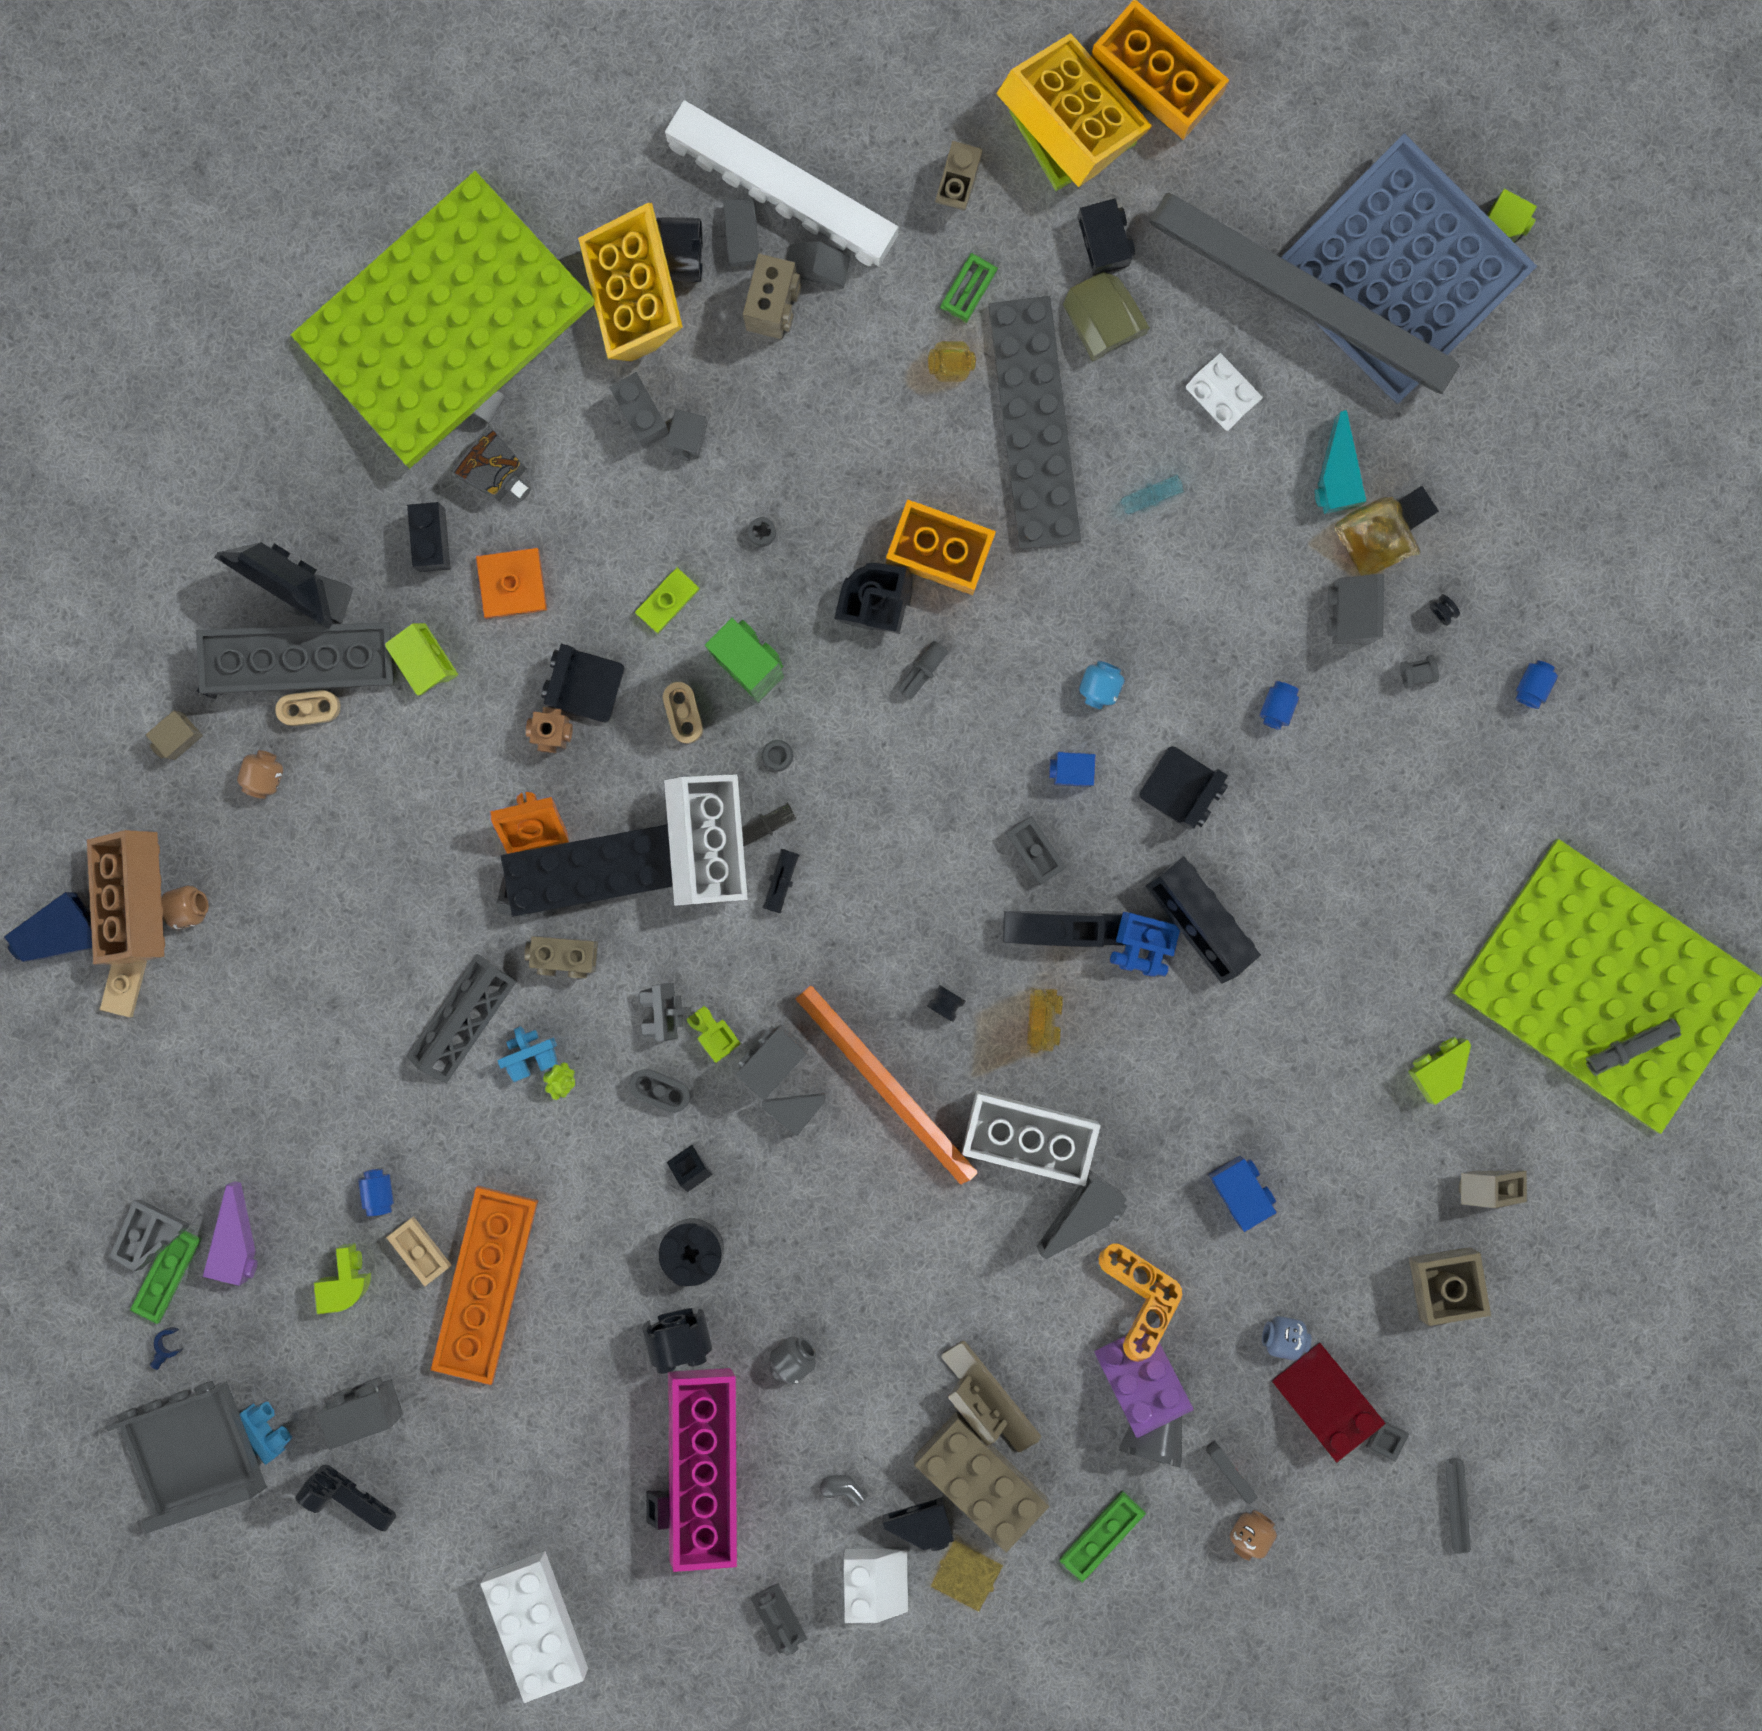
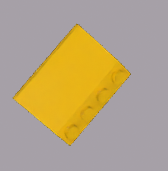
M1071 33L1011 69L996 93L1078 187L1098 175L1152 127L1150 122Z
M646 203L578 238L592 296L595 300L594 305L608 359L630 362L656 351L683 327L652 203Z

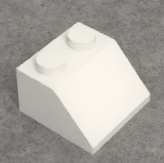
M907 1548L845 1549V1623H878L908 1612Z

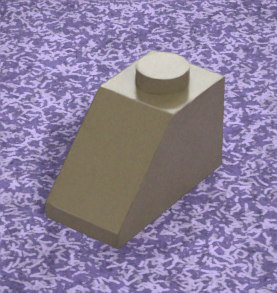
M1470 1171L1461 1173V1180L1459 1182L1461 1205L1499 1208L1527 1202V1171Z

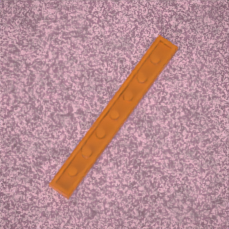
M809 986L795 998L959 1184L970 1181L977 1174V1170L814 987Z

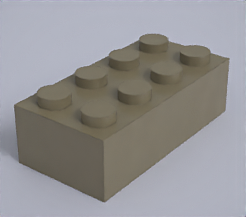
M957 1411L914 1456V1466L1006 1553L1050 1507L1047 1497L992 1444L987 1446L974 1432L971 1425Z

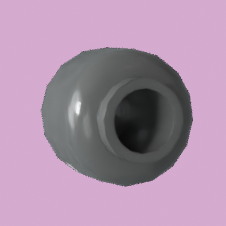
M789 1337L771 1352L770 1371L774 1378L780 1382L797 1384L814 1370L816 1351L808 1340Z

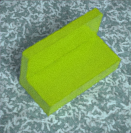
M412 623L385 643V647L416 695H423L438 683L449 682L459 675L426 623Z

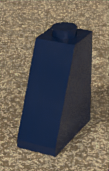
M65 892L4 936L9 943L7 946L8 950L16 959L22 962L92 949L91 913L76 892Z

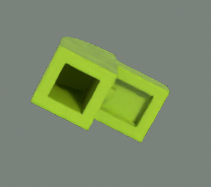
M355 1243L343 1244L336 1248L338 1276L324 1277L314 1282L317 1314L346 1310L358 1302L367 1292L371 1281V1273L358 1274V1270L362 1269L361 1251H356Z

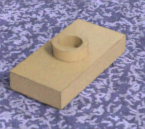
M147 961L131 964H111L100 1010L133 1017Z

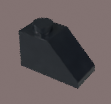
M942 1497L883 1515L882 1523L885 1530L922 1550L931 1548V1551H939L948 1547L950 1542H954L952 1528Z

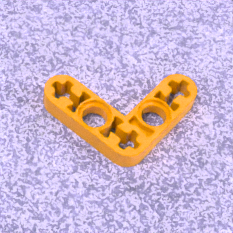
M1111 1244L1099 1254L1098 1260L1101 1269L1146 1299L1123 1343L1126 1356L1132 1361L1141 1362L1151 1357L1156 1350L1183 1295L1182 1288L1176 1280L1123 1245ZM1114 1252L1118 1254L1117 1261L1119 1263L1116 1265L1110 1263L1112 1258L1109 1255ZM1132 1262V1264L1128 1268L1124 1266L1127 1263ZM1135 1268L1143 1269L1146 1272V1284H1139L1135 1281L1133 1277ZM1154 1284L1156 1288L1150 1291L1149 1288ZM1166 1287L1170 1289L1169 1295L1171 1296L1167 1300L1163 1298L1164 1292L1162 1291ZM1148 1311L1155 1312L1159 1316L1160 1324L1158 1328L1148 1325L1146 1321ZM1144 1333L1148 1334L1149 1336L1144 1339L1141 1346L1145 1350L1138 1353L1136 1351L1137 1345L1133 1342L1140 1340Z

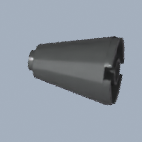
M1182 1416L1139 1438H1136L1129 1425L1120 1444L1119 1451L1127 1453L1128 1447H1130L1131 1455L1169 1465L1171 1464V1459H1173L1172 1466L1180 1468L1182 1463Z

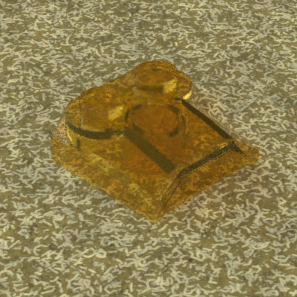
M1392 497L1380 498L1350 512L1337 522L1334 527L1335 532L1361 576L1377 573L1421 553L1402 516L1400 503Z
M1031 987L1026 1048L1030 1053L1053 1051L1054 1045L1059 1046L1061 1029L1060 1027H1055L1056 1014H1062L1063 996H1057V989Z

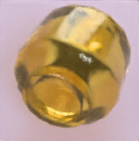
M964 341L938 342L934 349H930L928 354L929 372L934 374L939 382L965 381L970 371H973L976 366L975 353L970 352L968 345Z

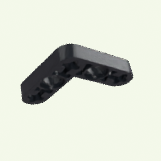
M326 1464L322 1465L304 1483L295 1497L303 1508L313 1513L320 1512L333 1498L366 1523L384 1532L388 1530L396 1519V1514L393 1510L369 1493L363 1494L356 1489L357 1485Z

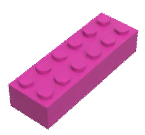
M731 1368L668 1372L670 1564L673 1572L737 1567L736 1376Z

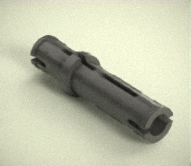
M1669 1018L1629 1039L1610 1043V1047L1586 1057V1064L1591 1073L1597 1076L1612 1067L1624 1066L1629 1063L1630 1059L1680 1037L1681 1030L1677 1022L1673 1018Z

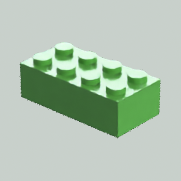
M731 618L705 644V647L714 660L759 703L784 678L781 670L784 666L780 661L778 653L766 642L762 645L756 632L743 619L737 623Z

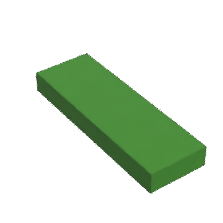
M184 1231L156 1256L130 1311L156 1324L161 1322L202 1240L201 1238Z
M1122 1490L1059 1558V1561L1083 1583L1146 1515V1512Z

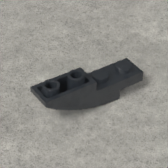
M1004 911L1003 942L1070 947L1126 946V944L1116 942L1123 913Z

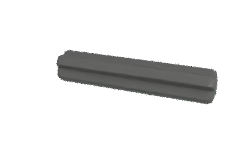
M1451 1458L1446 1460L1445 1465L1452 1549L1455 1553H1468L1471 1550L1465 1467L1461 1459Z

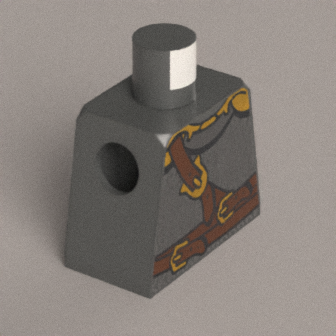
M489 425L451 470L457 478L499 502L507 492L521 502L531 491V487L520 479V476L527 468Z

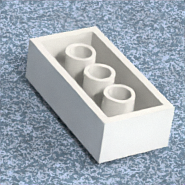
M737 774L679 777L664 780L674 906L748 900Z
M976 1091L961 1152L963 1156L1085 1186L1101 1125L1095 1120Z
M546 1551L487 1572L480 1584L523 1702L526 1703L583 1682L588 1666Z

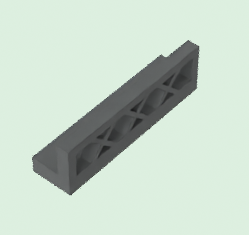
M476 954L408 1053L407 1058L418 1070L447 1084L517 980L495 968L484 957ZM495 976L504 981L498 991L488 993V986ZM484 1004L482 1015L471 1019L470 1012L475 1006ZM466 1029L467 1036L464 1041L453 1045L452 1038L454 1035ZM449 1056V1063L442 1072L432 1068L439 1058Z

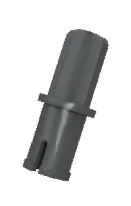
M933 641L920 660L913 662L914 667L898 687L899 692L906 698L913 699L927 679L934 677L932 673L949 652L938 642Z

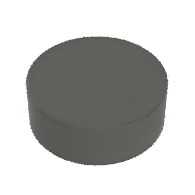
M770 741L763 749V762L773 771H783L793 761V750L785 741Z

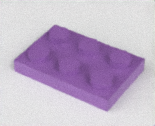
M1144 1333L1140 1340L1133 1342L1137 1345L1136 1351L1138 1353L1145 1350L1141 1346L1144 1339L1149 1336L1148 1334ZM1124 1336L1094 1351L1136 1438H1139L1194 1409L1160 1343L1151 1357L1141 1362H1135L1130 1360L1124 1352L1123 1343L1126 1338Z

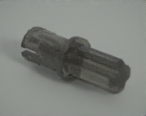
M788 802L764 816L762 813L759 814L760 818L743 826V846L767 834L772 836L773 831L792 821H796L797 819Z

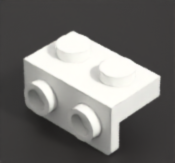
M1221 353L1205 365L1186 385V389L1226 431H1229L1263 398Z

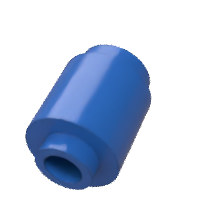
M1537 660L1536 664L1529 663L1516 689L1518 694L1515 699L1528 707L1539 709L1541 703L1544 704L1558 678V675L1553 672L1555 667L1540 660Z
M1275 681L1274 686L1269 688L1259 715L1264 719L1263 724L1277 730H1281L1282 726H1289L1299 700L1297 696L1299 689L1290 684Z
M383 1169L364 1171V1177L359 1178L358 1183L362 1209H366V1216H378L392 1212L391 1205L394 1204L390 1174H383Z

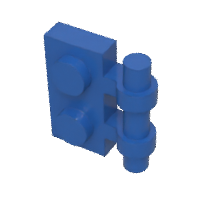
M1123 911L1116 942L1126 944L1125 951L1122 953L1112 952L1110 962L1119 965L1123 970L1132 971L1136 969L1142 971L1144 975L1151 977L1156 975L1166 976L1168 965L1161 963L1163 954L1174 956L1180 930L1174 924ZM1140 948L1149 950L1147 958L1138 957Z

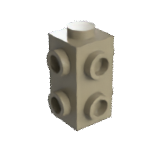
M531 936V942L526 943L524 957L525 961H529V968L537 969L538 975L556 976V970L568 971V977L587 978V973L596 972L598 941Z

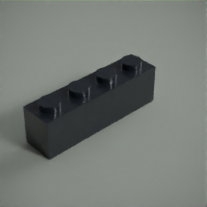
M1184 856L1170 864L1145 885L1221 984L1239 976L1261 956L1255 948L1253 941L1244 934L1234 917L1226 911L1216 898L1214 891L1205 884L1198 875L1196 868Z

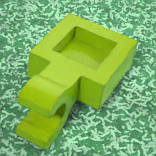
M701 1007L687 1018L688 1024L694 1030L703 1033L697 1039L715 1063L741 1045V1042L726 1022L722 1019L716 1023L707 1007Z

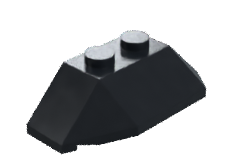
M260 542L220 551L215 555L214 558L328 629L332 626L333 623L324 583L321 579L314 576L317 569L302 560L295 564L288 559L291 553L274 543L270 548Z

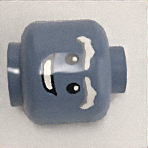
M1276 1316L1264 1326L1262 1344L1266 1346L1271 1356L1297 1361L1304 1352L1307 1353L1311 1346V1334L1307 1333V1328L1303 1321Z

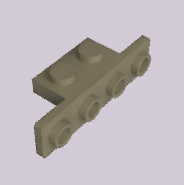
M960 1341L942 1354L943 1360L960 1380L948 1395V1398L987 1446L994 1443L1001 1433L1004 1434L1018 1452H1022L1040 1441L1041 1435L965 1341Z

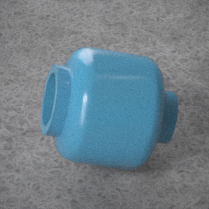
M1103 661L1089 665L1079 686V692L1086 697L1085 703L1097 709H1102L1103 705L1115 704L1125 682L1124 677L1120 674L1121 669Z

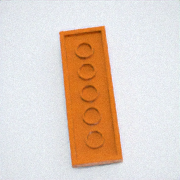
M482 1186L476 1187L431 1366L432 1371L488 1385L493 1384L539 1200Z

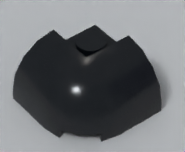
M866 563L865 566L856 569L849 578L846 577L844 580L834 619L855 627L900 634L905 608L910 606L912 596V577L910 571L907 568L881 563Z

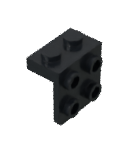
M561 643L559 650L555 649L551 657L550 668H554L551 680H546L543 685L541 697L545 698L544 704L550 708L561 709L564 712L607 723L611 719L625 670L624 665L620 662L578 651L572 646Z
M1171 746L1166 750L1144 784L1139 797L1188 830L1195 829L1196 825L1199 827L1204 825L1211 814V811L1207 808L1213 799L1218 801L1228 787L1224 783L1228 775L1219 769L1211 770L1177 747Z

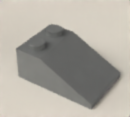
M1089 1170L1086 1185H1079L1038 1243L1037 1248L1040 1255L1048 1259L1109 1226L1112 1220L1117 1222L1127 1208V1205L1124 1204L1127 1198L1120 1190Z

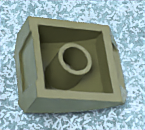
M1104 271L1070 288L1063 303L1092 362L1103 357L1107 352L1133 339L1146 335L1150 329L1140 309L1117 276Z

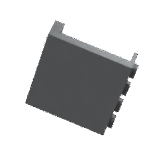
M213 1381L203 1383L195 1387V1392L188 1394L187 1390L180 1391L169 1396V1401L166 1403H162L161 1399H157L142 1406L143 1411L137 1412L136 1408L126 1410L117 1415L118 1421L106 1427L107 1431L121 1428L153 1514L142 1521L146 1533L249 1500L267 1488L227 1381L214 1385Z

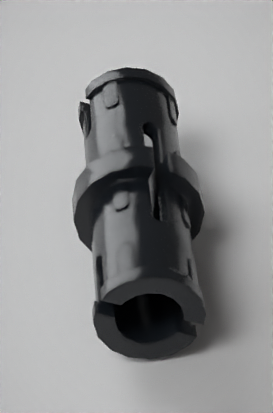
M785 849L780 850L774 874H770L769 877L771 884L762 908L781 914L788 888L793 886L791 879L800 854Z

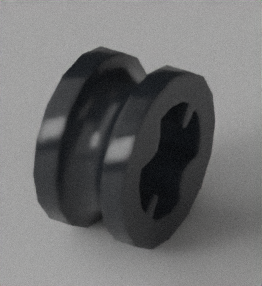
M1444 594L1439 597V602H1432L1430 604L1431 611L1446 626L1451 623L1452 617L1458 618L1460 616L1457 605Z

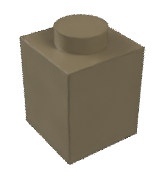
M173 710L145 734L152 742L149 746L157 756L162 759L165 757L176 760L203 737L183 712Z

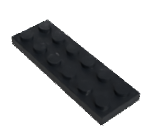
M668 824L500 855L512 917L673 887Z

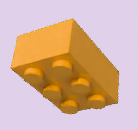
M907 499L886 556V564L907 568L912 574L973 596L996 531Z

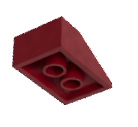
M1320 1342L1271 1380L1336 1463L1386 1424Z

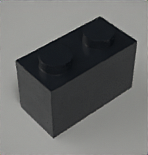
M1116 198L1081 207L1077 218L1093 276L1103 271L1107 273L1129 267L1132 256L1135 255V247L1132 238L1127 237L1124 226H1127V219L1124 208H1118Z
M439 502L407 505L412 567L419 572L451 570L445 507Z

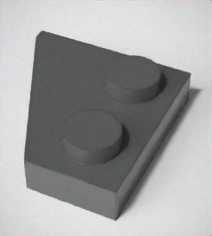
M141 1199L133 1200L109 1258L134 1271L142 1270L188 1229L189 1223Z

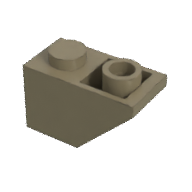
M952 140L936 196V203L966 210L981 163V148Z

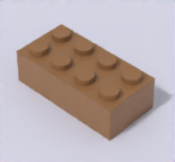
M123 830L87 839L93 964H131L165 957L162 920L163 907L161 903L162 879L159 868L160 846L158 844L157 832Z

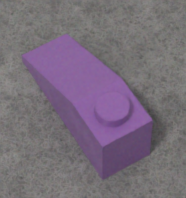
M234 1181L227 1184L203 1277L240 1286L247 1282L248 1278H253L258 1262L253 1259L255 1246L242 1185L240 1182Z

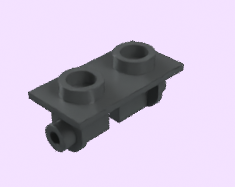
M779 1583L751 1597L779 1654L785 1651L788 1655L796 1652L799 1649L797 1645L808 1638Z

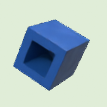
M1056 753V758L1050 759L1049 778H1054V785L1094 786L1096 754Z

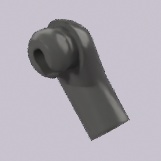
M848 1475L829 1476L820 1485V1492L824 1497L831 1498L832 1496L846 1495L855 1507L861 1505L867 1498V1495Z

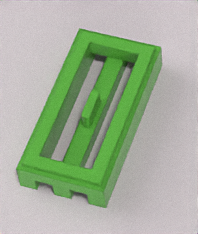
M971 253L940 308L967 323L995 276L998 267ZM976 263L979 266L955 306L951 305L950 302L972 264ZM984 269L988 270L989 272L970 305L963 312L961 308Z

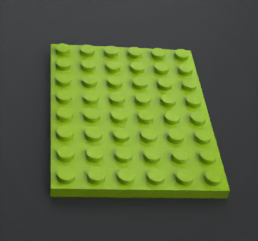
M474 171L290 335L410 469L594 305L595 300L485 180Z
M1556 839L1452 993L1637 1120L1661 1134L1762 986V977L1560 839ZM1669 1018H1673L1677 1022L1681 1030L1680 1037L1630 1059L1629 1063L1624 1066L1612 1067L1597 1076H1594L1586 1064V1057L1610 1047V1043L1629 1039Z

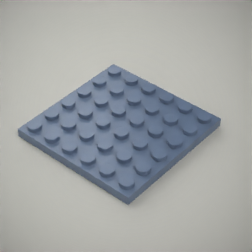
M1405 133L1281 257L1446 355L1537 267ZM1317 324L1396 404H1399L1419 384Z

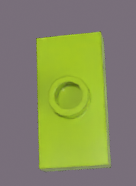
M676 567L635 613L659 634L698 593L700 588Z

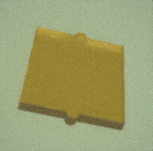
M954 1540L945 1559L939 1562L941 1567L931 1587L979 1612L989 1592L994 1591L993 1584L1003 1565Z

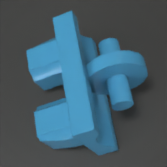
M519 1026L514 1029L516 1038L508 1040L506 1043L509 1050L520 1047L521 1051L497 1060L500 1069L506 1067L509 1076L513 1082H516L531 1075L525 1061L529 1057L535 1055L541 1071L558 1064L554 1050L557 1043L555 1038H551L530 1046L529 1042L539 1039L537 1031L533 1030L525 1033L524 1029Z
M267 1401L256 1406L253 1403L240 1413L255 1456L258 1454L265 1465L285 1450L284 1447L292 1439V1435L286 1427L281 1426L273 1432L267 1421L274 1417L275 1414L274 1409Z

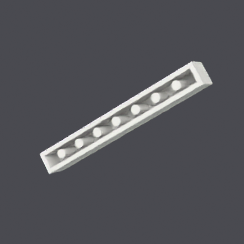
M685 100L665 131L667 141L670 143L668 146L675 153L681 156H685L686 153L696 158V164L708 172L714 169L723 174L722 179L729 185L737 188L740 184L750 190L748 192L752 198L754 197L756 201L760 203H765L766 200L776 206L775 210L783 217L791 219L792 216L803 222L802 226L807 231L815 235L819 232L829 237L828 241L834 247L840 250L850 249L856 253V259L867 266H871L873 263L880 267L898 237L897 225Z

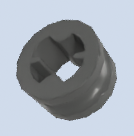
M759 517L751 521L748 527V535L752 543L760 547L773 543L776 538V529L771 520ZM762 524H766L769 526L767 531H771L769 537L763 536L762 540H758L755 538L757 533H753L755 527L761 528Z

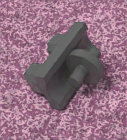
M674 983L652 985V988L640 991V1004L642 1007H653L654 1009L653 1019H643L642 1035L653 1037L656 1041L678 1039L677 1027H683V1015L691 1014V1007H682L681 995L675 996Z

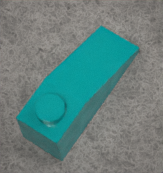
M1347 410L1340 411L1334 419L1318 481V488L1315 489L1316 504L1318 507H1323L1324 514L1360 507L1366 502Z

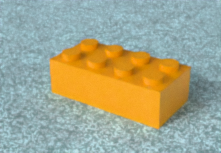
M1133 0L1094 44L1091 54L1092 58L1112 80L1182 140L1188 136L1221 98L1229 82V79L1137 0Z

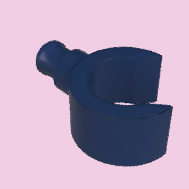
M169 1327L156 1335L154 1339L156 1353L153 1361L150 1363L151 1368L158 1370L167 1358L174 1357L183 1350L182 1348L170 1351L163 1346V1337L177 1332L178 1328Z

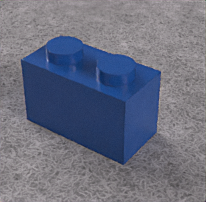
M1239 1155L1208 1174L1239 1228L1244 1232L1277 1213L1272 1204L1276 1203V1200L1267 1186L1262 1188L1256 1177L1260 1176V1173L1251 1159L1246 1161L1245 1158Z

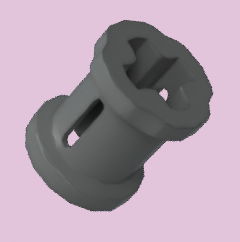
M1433 655L1427 656L1426 660L1400 663L1405 688H1411L1413 684L1431 681V683H1437L1439 681L1438 665Z

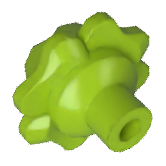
M562 1062L560 1066L555 1064L552 1070L547 1071L543 1076L544 1082L547 1083L545 1092L550 1093L554 1100H558L560 1097L565 1098L575 1086V1071L570 1069L565 1062Z

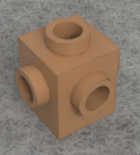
M543 707L542 712L533 711V718H528L526 737H530L529 743L538 745L537 751L556 753L557 748L566 749V743L571 742L573 724L569 723L570 718L561 715V709ZM546 723L552 725V731L548 735L543 734L544 724Z

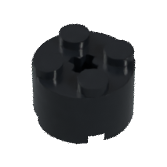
M657 217L656 221L671 281L702 282L703 231L700 218Z
M696 1218L684 1219L674 1224L662 1239L659 1247V1263L663 1272L679 1286H697L710 1280L717 1272L724 1255L723 1239L716 1227ZM689 1245L692 1250L698 1249L695 1258L685 1254Z
M692 1308L664 1313L658 1316L659 1322L651 1325L649 1320L643 1324L642 1330L652 1366L657 1368L659 1374L671 1372L676 1369V1366L687 1363L688 1366L693 1367L707 1361L706 1355L712 1350V1344L702 1309H698L697 1314H693Z

